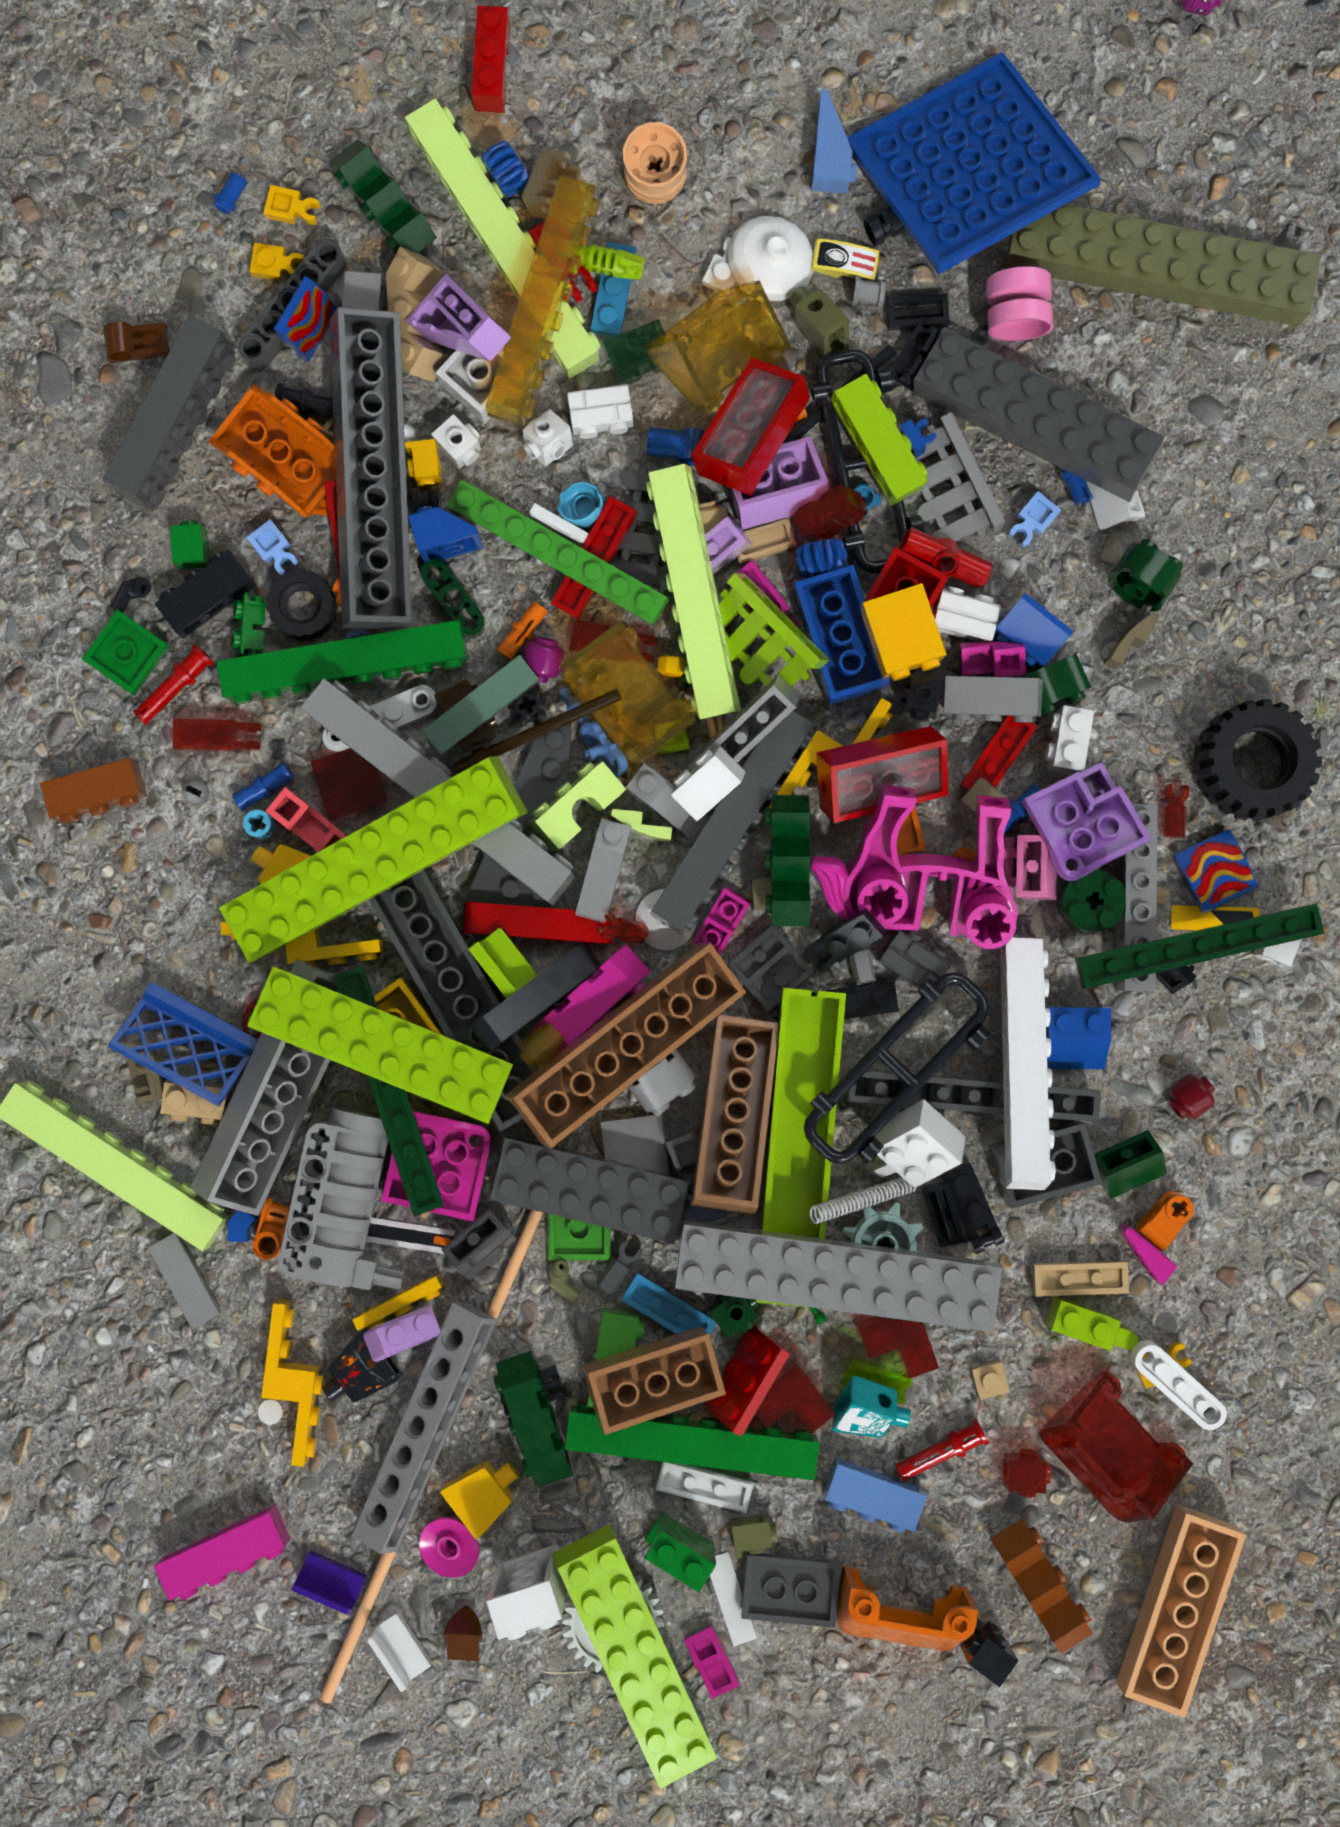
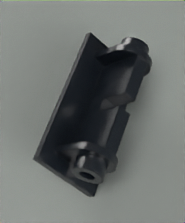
M917 323L891 369L892 379L911 392L914 391V379L939 337L940 330L937 327L930 325L926 329Z

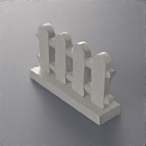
M952 412L940 418L941 427L935 429L932 424L926 428L928 434L924 436H929L934 432L937 436L933 443L926 445L925 454L916 458V461L936 451L941 461L926 468L928 482L921 490L911 496L923 494L926 503L918 508V515L921 516L924 523L936 521L939 530L935 531L932 536L938 539L949 538L957 543L976 532L979 538L986 535L984 528L991 526L993 532L1005 527V520ZM951 444L955 454L948 456L944 447ZM964 471L968 481L962 484L958 474ZM951 479L955 488L933 498L929 489ZM978 499L982 508L975 511L971 501ZM964 506L968 515L947 525L943 515Z

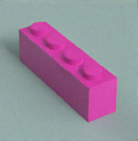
M273 1505L161 1557L154 1565V1568L168 1600L170 1601L177 1597L185 1600L199 1591L198 1587L208 1583L210 1587L215 1586L226 1580V1574L237 1570L238 1574L254 1567L256 1565L255 1561L260 1558L266 1557L267 1560L279 1556L284 1552V1547L289 1542L290 1536L276 1505Z

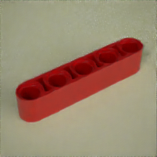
M465 902L462 933L490 935L498 928H501L508 937L613 944L615 913H608L606 922L602 923L575 915L576 910Z

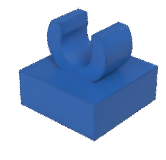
M911 419L900 425L901 435L905 434L909 438L912 446L911 452L915 459L925 454L926 445L933 443L937 436L935 432L929 436L921 434V429L929 424L928 419H921L916 426Z

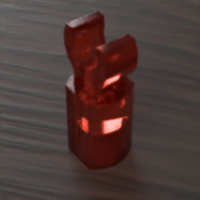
M1168 784L1164 788L1163 795L1168 801V806H1165V838H1185L1187 807L1184 806V801L1189 796L1190 789L1188 785L1181 786V795L1179 797L1173 795L1172 784Z
M607 913L604 916L610 924L607 927H597L596 929L604 939L615 937L619 940L642 944L649 934L648 927L643 922L617 918L612 913Z

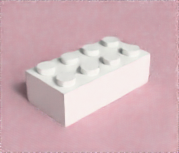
M557 1544L497 1564L486 1603L498 1640L506 1637L508 1640L521 1638L527 1633V1630L539 1627L540 1630L549 1629L557 1625L558 1620L562 1619L567 1589L552 1556L553 1552L559 1550Z

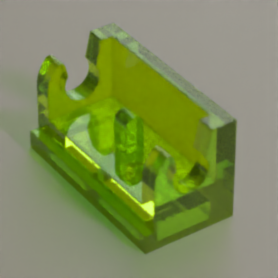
M849 1355L840 1385L845 1386L852 1376H857L895 1389L898 1393L897 1404L904 1405L906 1402V1389L911 1388L913 1379L909 1373Z

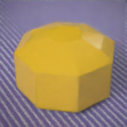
M660 656L657 672L667 677H682L685 675L687 660L677 656Z

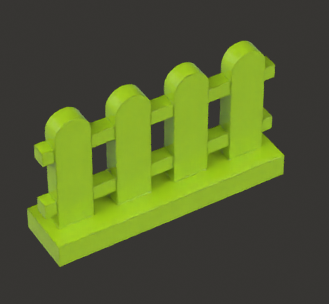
M734 573L729 578L727 583L733 589L731 591L724 589L720 593L724 599L719 605L724 628L738 613L744 618L743 623L731 636L725 631L731 662L739 658L745 664L740 671L742 682L753 684L760 679L767 686L773 679L766 671L781 656L787 664L777 675L793 688L801 678L807 681L812 676L808 671L810 668L821 669L830 660L746 574ZM747 603H748V604L751 606V608L753 609L752 612H750V611L745 607V605H746ZM767 625L775 631L773 634L765 628ZM760 635L766 642L751 658L745 650ZM789 646L796 652L794 656L787 650Z

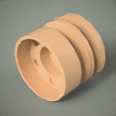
M648 122L636 127L627 137L623 147L624 179L629 191L638 200L645 203L663 204L672 200L682 190L686 180L687 148L682 136L673 127L662 122ZM650 167L660 168V172H657L655 169L650 170Z

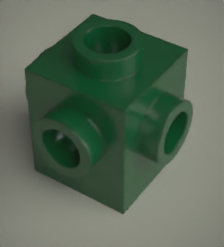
M717 1295L716 1299L718 1301L709 1307V1313L726 1338H729L737 1331L740 1334L747 1332L755 1326L754 1320L758 1318L755 1309L759 1305L755 1299ZM733 1308L741 1309L738 1313L731 1312Z

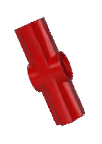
M913 527L905 531L898 547L900 550L949 577H955L977 588L985 585L992 570L991 562L958 548L954 540L949 538L938 539ZM943 556H949V557H950V558H948V559H940V558L943 557Z

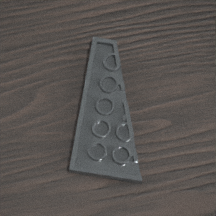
M563 726L535 739L514 787L528 813L515 820L525 829L522 833L528 838L533 833L540 839L528 824L534 818L531 813L545 801L549 805L557 798L554 792L568 782L572 726ZM562 848L556 851L548 849L547 853L552 857L556 853L562 855ZM487 854L482 859L464 901L557 908V902L553 906Z

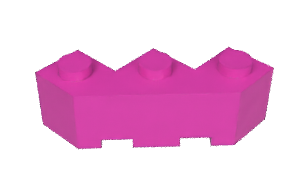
M627 945L623 946L600 966L592 976L567 996L557 1008L544 1017L529 1034L551 1058L555 1057L592 1025L597 1024L611 1013L610 1009L626 994L629 993L632 996L645 986L642 980L651 971Z

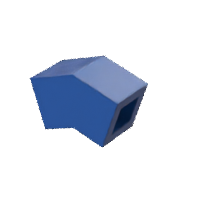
M237 1210L228 1221L227 1241L247 1242L251 1240V1226L259 1216Z

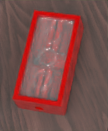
M751 357L691 454L698 476L751 496L810 399L805 376Z
M932 726L816 752L819 808L833 823L873 814L876 810L883 785L914 788L916 803L948 796L947 739Z

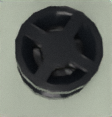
M433 485L426 490H422L419 487L412 489L415 510L424 506L441 508L437 485Z

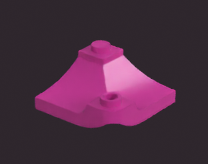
M413 1111L444 1206L428 1212L474 1221L491 1145L489 1132L479 1125ZM472 1135H478L481 1138V1143L477 1147H473L469 1143V1138ZM392 1153L381 1201L410 1207Z

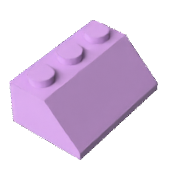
M811 436L782 444L751 496L729 488L733 506L742 530L830 505L829 482Z

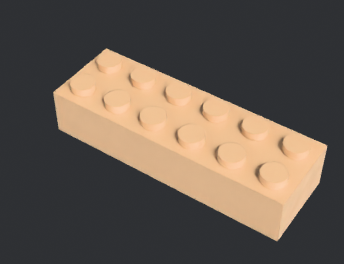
M1176 1504L1116 1681L1125 1697L1184 1718L1186 1717L1246 1534L1236 1525Z

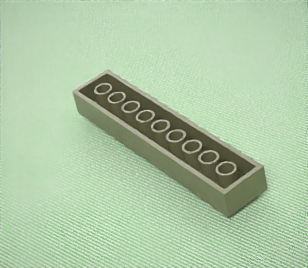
M1065 204L1009 235L1003 268L1038 267L1049 271L1052 278L1299 326L1311 312L1321 254Z

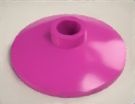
M450 1517L437 1518L426 1525L419 1538V1550L422 1559L432 1571L448 1578L464 1576L474 1568L478 1561L480 1552L478 1540L473 1537L463 1522Z

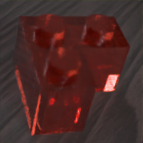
M874 1316L855 1323L865 1353L869 1359L898 1350L902 1365L909 1378L939 1368L923 1322Z
M794 1357L782 1367L755 1414L765 1427L768 1428L792 1409L812 1434L835 1416L836 1413L832 1405Z

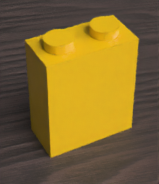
M923 583L862 603L860 612L883 679L892 677V680L896 681L910 676V670L921 667L922 671H927L940 666L939 661L946 656V651Z

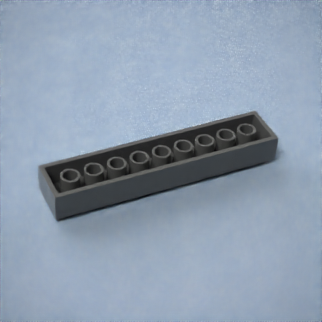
M338 307L330 318L342 628L404 629L412 623L400 315L399 312Z
M424 869L369 901L446 1037L513 1064L492 1115L494 1122L501 1132L523 1119L506 1097V1094L536 1072L539 1066L519 1031L489 1052L470 1028L502 1001L482 966L468 950L470 948L468 941L427 869Z

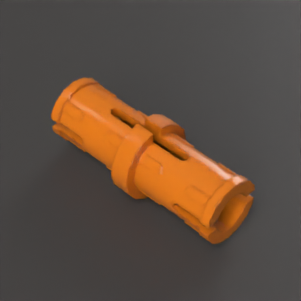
M532 601L518 622L514 621L511 624V631L501 644L497 646L496 650L512 661L527 639L531 640L533 637L531 633L545 615L548 614V611L537 602Z

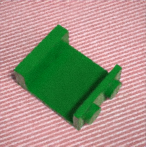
M661 1511L645 1537V1541L651 1544V1547L644 1556V1559L700 1593L716 1566L714 1543Z

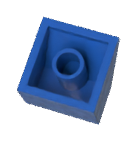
M420 507L414 511V514L408 515L418 552L424 563L431 559L443 561L484 549L475 526L439 507Z
M1024 593L996 627L994 634L996 638L994 640L995 642L1024 644L1025 667L1030 670L1034 668L1038 670L1048 663L1074 631Z
M1045 1007L1050 1009L1049 1027H1046V1038L1051 1039V1055L1047 1057V1068L1105 1069L1111 1043V1008Z

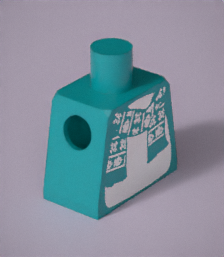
M852 1376L833 1403L832 1431L880 1438L886 1434L892 1425L907 1428L910 1423L911 1410L897 1406L898 1393L895 1389Z

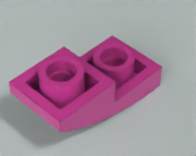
M725 886L692 942L696 945L699 943H711L720 955L752 901Z

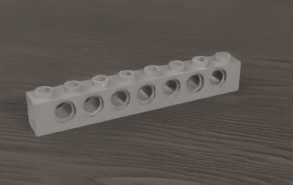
M453 1302L446 1311L440 1334L431 1345V1354L426 1365L423 1366L419 1373V1381L414 1393L407 1400L405 1414L394 1430V1439L388 1452L381 1460V1469L376 1480L369 1488V1497L366 1504L356 1518V1527L352 1536L379 1554L398 1551L496 1324V1318L468 1303ZM460 1332H461V1334H462V1341H461V1343L459 1344L458 1337H459V1334H460ZM447 1362H449V1371H448V1373L446 1372V1364H447ZM436 1391L437 1399H436V1401L434 1402L433 1395H434V1392ZM422 1420H423V1422H424V1429H423V1431H422V1429H421V1422H422ZM409 1450H411V1459L408 1456ZM397 1479H398V1482H399L398 1489H397V1487H396V1480H397ZM384 1508H385V1510H386V1517H385V1518H384V1515H383V1510H384Z

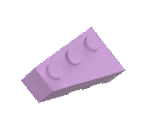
M447 274L444 275L406 320L409 325L428 341L491 361L511 339V336Z

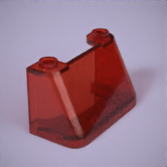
M1107 1371L1100 1372L1044 1424L1039 1431L1040 1439L1114 1518L1125 1523L1154 1519L1193 1463L1178 1444L1173 1442L1157 1443L1118 1401L1123 1393L1120 1381Z

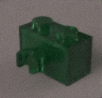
M659 319L603 341V352L617 385L621 383H635L641 379V375L651 371L653 373L662 372L670 366V363H673V351Z

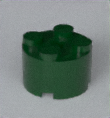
M1142 539L1140 543H1134L1127 547L1109 574L1108 582H1114L1115 586L1112 590L1128 604L1139 609L1143 605L1151 606L1149 611L1155 612L1162 608L1180 581L1183 564L1177 558L1168 556L1158 550V546L1153 541Z
M1094 870L1092 873L1075 881L1066 880L1061 885L1056 900L1058 913L1065 924L1072 930L1080 933H1094L1113 927L1122 917L1126 905L1122 883L1113 875L1102 870ZM1092 896V900L1096 901V905L1090 908V903L1086 902V897Z

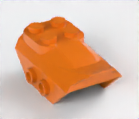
M252 385L208 440V443L233 462L230 466L244 478L249 474L258 482L255 486L268 497L275 494L304 518L310 515L329 517L324 482L336 480L335 445L321 433L323 428L309 417L305 421L296 414L299 410L285 398L280 401L272 394Z

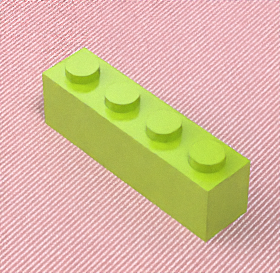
M865 374L834 391L830 401L890 506H893L921 490L928 482L926 478L928 474L923 463L920 460L916 461L913 456L909 438L905 434L901 435L898 430L894 412L890 407L886 408L880 398L882 393L878 384L874 380L870 381L868 375Z

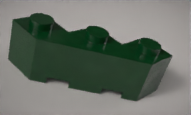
M356 140L329 161L335 169L332 176L342 189L347 188L360 204L359 209L369 222L373 220L387 237L385 241L395 255L400 246L419 253L437 239L423 214L409 203L395 179L383 171L369 147L363 142Z
M771 795V807H765V826H771V851H765V870H771V895H765V914H771L772 926H810L809 795Z
M532 1351L496 1362L498 1375L494 1376L495 1387L498 1394H503L510 1414L508 1418L510 1431L513 1436L517 1435L525 1458L522 1459V1465L526 1477H532L537 1487H541L573 1476L568 1450H565V1443L559 1434L554 1408L545 1392L540 1367Z

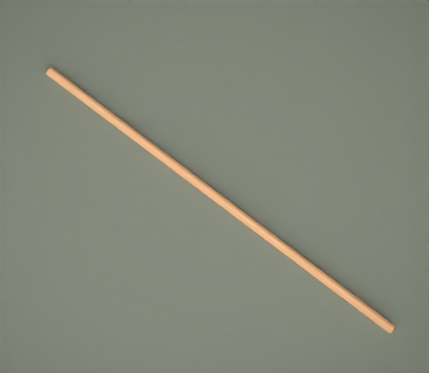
M531 1210L487 1310V1314L496 1319L504 1305L543 1212ZM396 1552L384 1553L379 1559L320 1695V1700L325 1703L332 1702Z

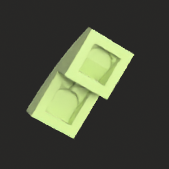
M612 809V818L620 824L631 826V831L647 838L671 842L672 827L642 824L643 812Z

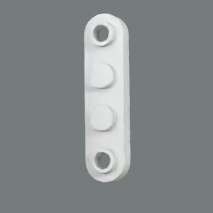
M420 685L370 707L380 716L377 719L380 723L385 718L395 727L401 729L433 715L439 705L434 697L435 691L429 686ZM420 696H427L426 704H417V699ZM324 729L322 737L328 749L335 753H344L352 750L341 740L334 741L333 734Z
M1143 1340L1133 1347L1130 1356L1132 1364L1197 1424L1206 1430H1215L1223 1425L1227 1417L1225 1406L1159 1345L1151 1340ZM1149 1352L1145 1358H1142L1145 1353Z

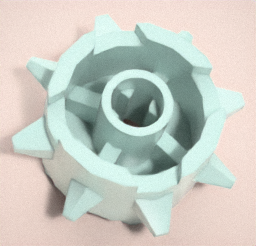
M895 1203L888 1212H875L871 1207L864 1208V1216L857 1222L856 1226L844 1227L842 1231L851 1238V1243L878 1246L877 1241L887 1237V1240L890 1242V1246L887 1248L919 1252L915 1236L923 1229L921 1223L907 1224V1222L900 1218V1204Z

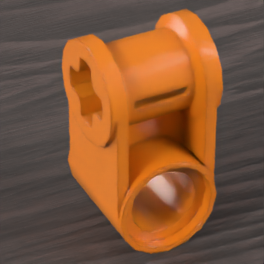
M1177 1191L1165 1192L1139 1220L1135 1231L1159 1251H1163L1174 1241L1178 1232L1191 1219L1194 1213L1193 1203L1189 1198ZM1174 1202H1177L1178 1206L1181 1207L1178 1212L1174 1211L1172 1207Z
M268 1197L263 1205L252 1245L255 1255L263 1260H269L280 1255L290 1206L274 1202L272 1197ZM266 1236L272 1237L276 1242V1249L273 1253H268L263 1248L262 1244Z

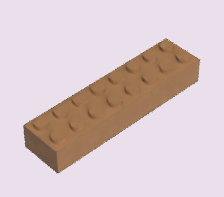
M699 943L506 1094V1097L542 1145L551 1149L742 997L746 991L711 943Z

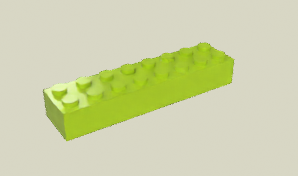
M274 966L247 1027L487 1124L490 1122L513 1066L509 1062Z
M610 1524L553 1552L552 1556L559 1574L659 1788L662 1789L717 1759Z

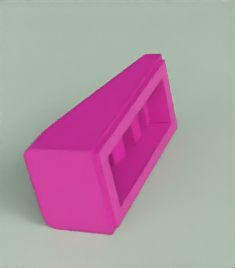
M1121 1223L1118 1227L1120 1234L1151 1278L1160 1285H1163L1176 1270V1264L1130 1226Z

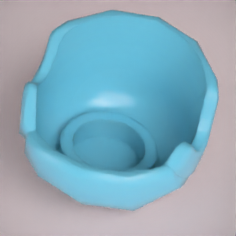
M582 481L571 484L564 492L560 493L557 511L564 520L578 528L591 527L595 524L604 508L603 494L595 485Z

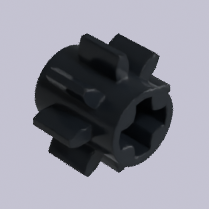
M536 688L531 691V694L524 692L512 702L516 705V709L511 710L510 714L511 716H521L519 720L521 726L525 724L526 720L532 721L534 725H537L536 718L539 715H547L540 707L547 701L545 698H536ZM529 700L531 704H535L532 706V713L521 710L524 708L525 701Z

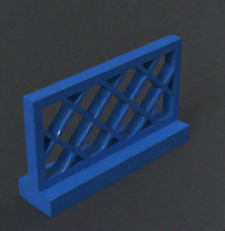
M150 982L144 990L143 998L109 1042V1048L219 1107L245 1070L258 1039ZM147 1008L158 1015L159 1022L141 1025L139 1016ZM178 1025L184 1028L185 1037L169 1040L166 1027ZM161 1028L164 1041L146 1044L143 1032ZM139 1033L142 1045L129 1048L120 1042L125 1035ZM206 1040L212 1044L213 1051L196 1055L193 1042ZM188 1043L192 1056L174 1059L171 1046ZM162 1048L167 1049L168 1061L157 1063L150 1059L148 1051ZM232 1054L241 1059L237 1067L224 1069L220 1057ZM216 1058L219 1070L201 1074L198 1061ZM194 1063L197 1075L183 1077L178 1074L176 1066ZM221 1077L223 1088L218 1095L205 1088V1080Z

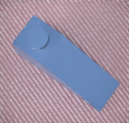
M821 89L811 191L847 194L849 183H855L857 164L851 163L852 149L828 90Z

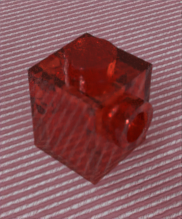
M1020 1449L1019 1453H1004L1003 1485L1008 1492H1017L1018 1496L1034 1498L1036 1493L1046 1494V1484L1051 1483V1466L1047 1464L1042 1455L1038 1454V1451Z

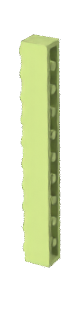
M435 98L407 115L405 120L411 136L568 379L598 362V349L601 346L592 331L587 333L582 326L584 319L577 307L571 308L566 301L568 294L559 281L555 283L549 275L552 273L548 262L543 256L538 258L533 250L536 248L532 237L527 231L522 233L517 224L520 221L511 206L506 208L501 199L504 197L495 181L490 183L485 176L487 169L479 156L474 158L469 151L471 144L464 132L458 133L454 128L455 120L447 106L442 108Z

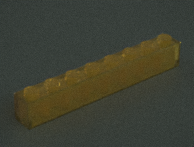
M563 175L559 176L509 331L511 339L505 344L486 403L487 415L489 417L523 427L526 417L531 418L533 415L536 400L532 398L535 389H541L544 381L545 371L542 370L544 361H549L553 353L554 342L551 341L553 332H559L562 325L563 313H560L563 302L568 303L573 287L572 284H569L572 274H578L582 256L578 254L581 245L587 246L591 228L587 226L590 217L595 218L599 209L600 199L596 198L595 185Z

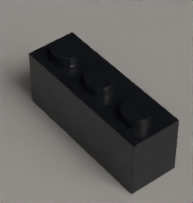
M230 550L226 552L221 551L213 555L209 560V564L203 569H196L190 572L184 578L185 582L177 588L172 587L164 591L159 597L160 600L155 603V606L175 633L185 639L234 603L235 600H238L245 592L247 593L256 587L257 584Z

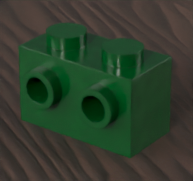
M1149 1130L1094 1154L1102 1180L1101 1185L1110 1199L1167 1174L1163 1151Z

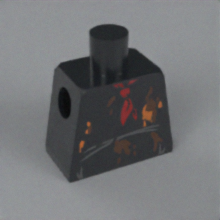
M367 1328L328 1367L334 1378L323 1385L322 1389L332 1402L346 1393L350 1400L355 1403L395 1383L403 1375L391 1357L379 1362L372 1360L363 1333L368 1331Z

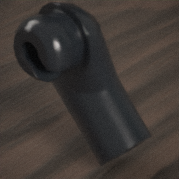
M137 577L123 581L110 607L124 613L130 600L145 597L151 592L149 580L144 577Z

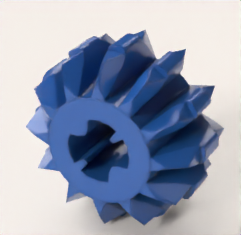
M501 141L493 144L482 154V161L499 186L503 195L511 197L524 190L529 176L509 143Z
M824 539L800 546L796 549L795 559L799 575L804 578H810L846 567L847 550L844 547L843 541L839 539Z

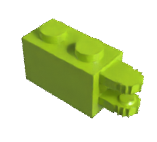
M1053 1296L1044 1323L1050 1330L1112 1351L1113 1345L1132 1351L1133 1347L1139 1343L1137 1334L1121 1326V1321L1113 1315L1059 1296Z

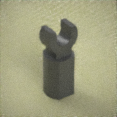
M627 1238L620 1244V1255L618 1258H612L596 1282L599 1287L612 1295L615 1294L631 1270L629 1264L636 1262L642 1256L643 1249L641 1248L634 1255L626 1253L625 1248L629 1243Z

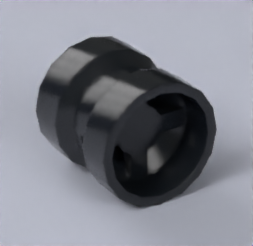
M890 206L883 208L882 212L878 215L871 214L863 218L866 235L874 247L884 243L885 238L890 236L895 238L904 232L903 224Z

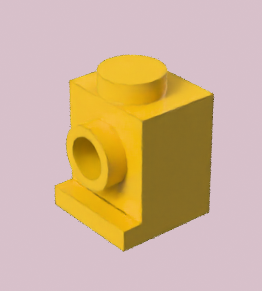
M436 440L405 442V449L409 457H413L408 458L410 477L415 476L417 487L425 490L435 484L443 483L439 447Z

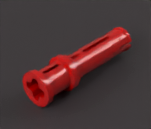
M194 644L192 651L180 663L176 662L173 665V672L133 710V713L136 716H140L139 719L148 725L187 684L189 686L194 685L197 682L196 677L208 665L213 666L215 662L203 649Z
M977 1418L972 1420V1424L956 1432L953 1430L949 1431V1434H947L948 1438L899 1463H895L903 1482L956 1455L958 1458H963L966 1456L967 1451L981 1444L989 1445ZM976 1434L974 1437L962 1442V1440ZM952 1446V1448H950V1449H948V1450H946V1451H943L944 1449H946V1448ZM936 1453H939L938 1455H936V1456H934V1457L928 1459L927 1461H925V1462H923V1463H921V1464H919V1465H917V1466H914V1464H916V1463H918V1462H920V1461H922V1460H924V1459H926V1458H928V1457H930V1456H932V1455H934V1454H936Z

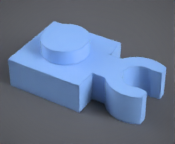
M1037 491L1017 516L1023 523L1013 526L1007 537L1011 539L1015 533L1021 532L1025 536V540L1020 547L1022 549L1027 547L1033 538V531L1041 536L1060 513L1061 509Z
M271 519L246 537L267 564L273 559L275 560L274 566L280 575L284 576L286 574L282 568L285 561H291L296 567L300 566L299 561L293 554L285 552L291 545Z

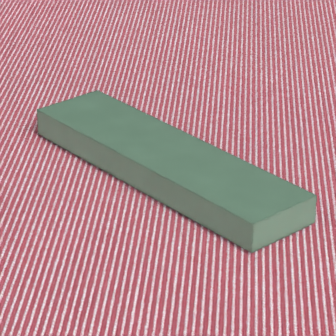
M519 655L424 728L422 732L439 754L443 756L539 682V678Z

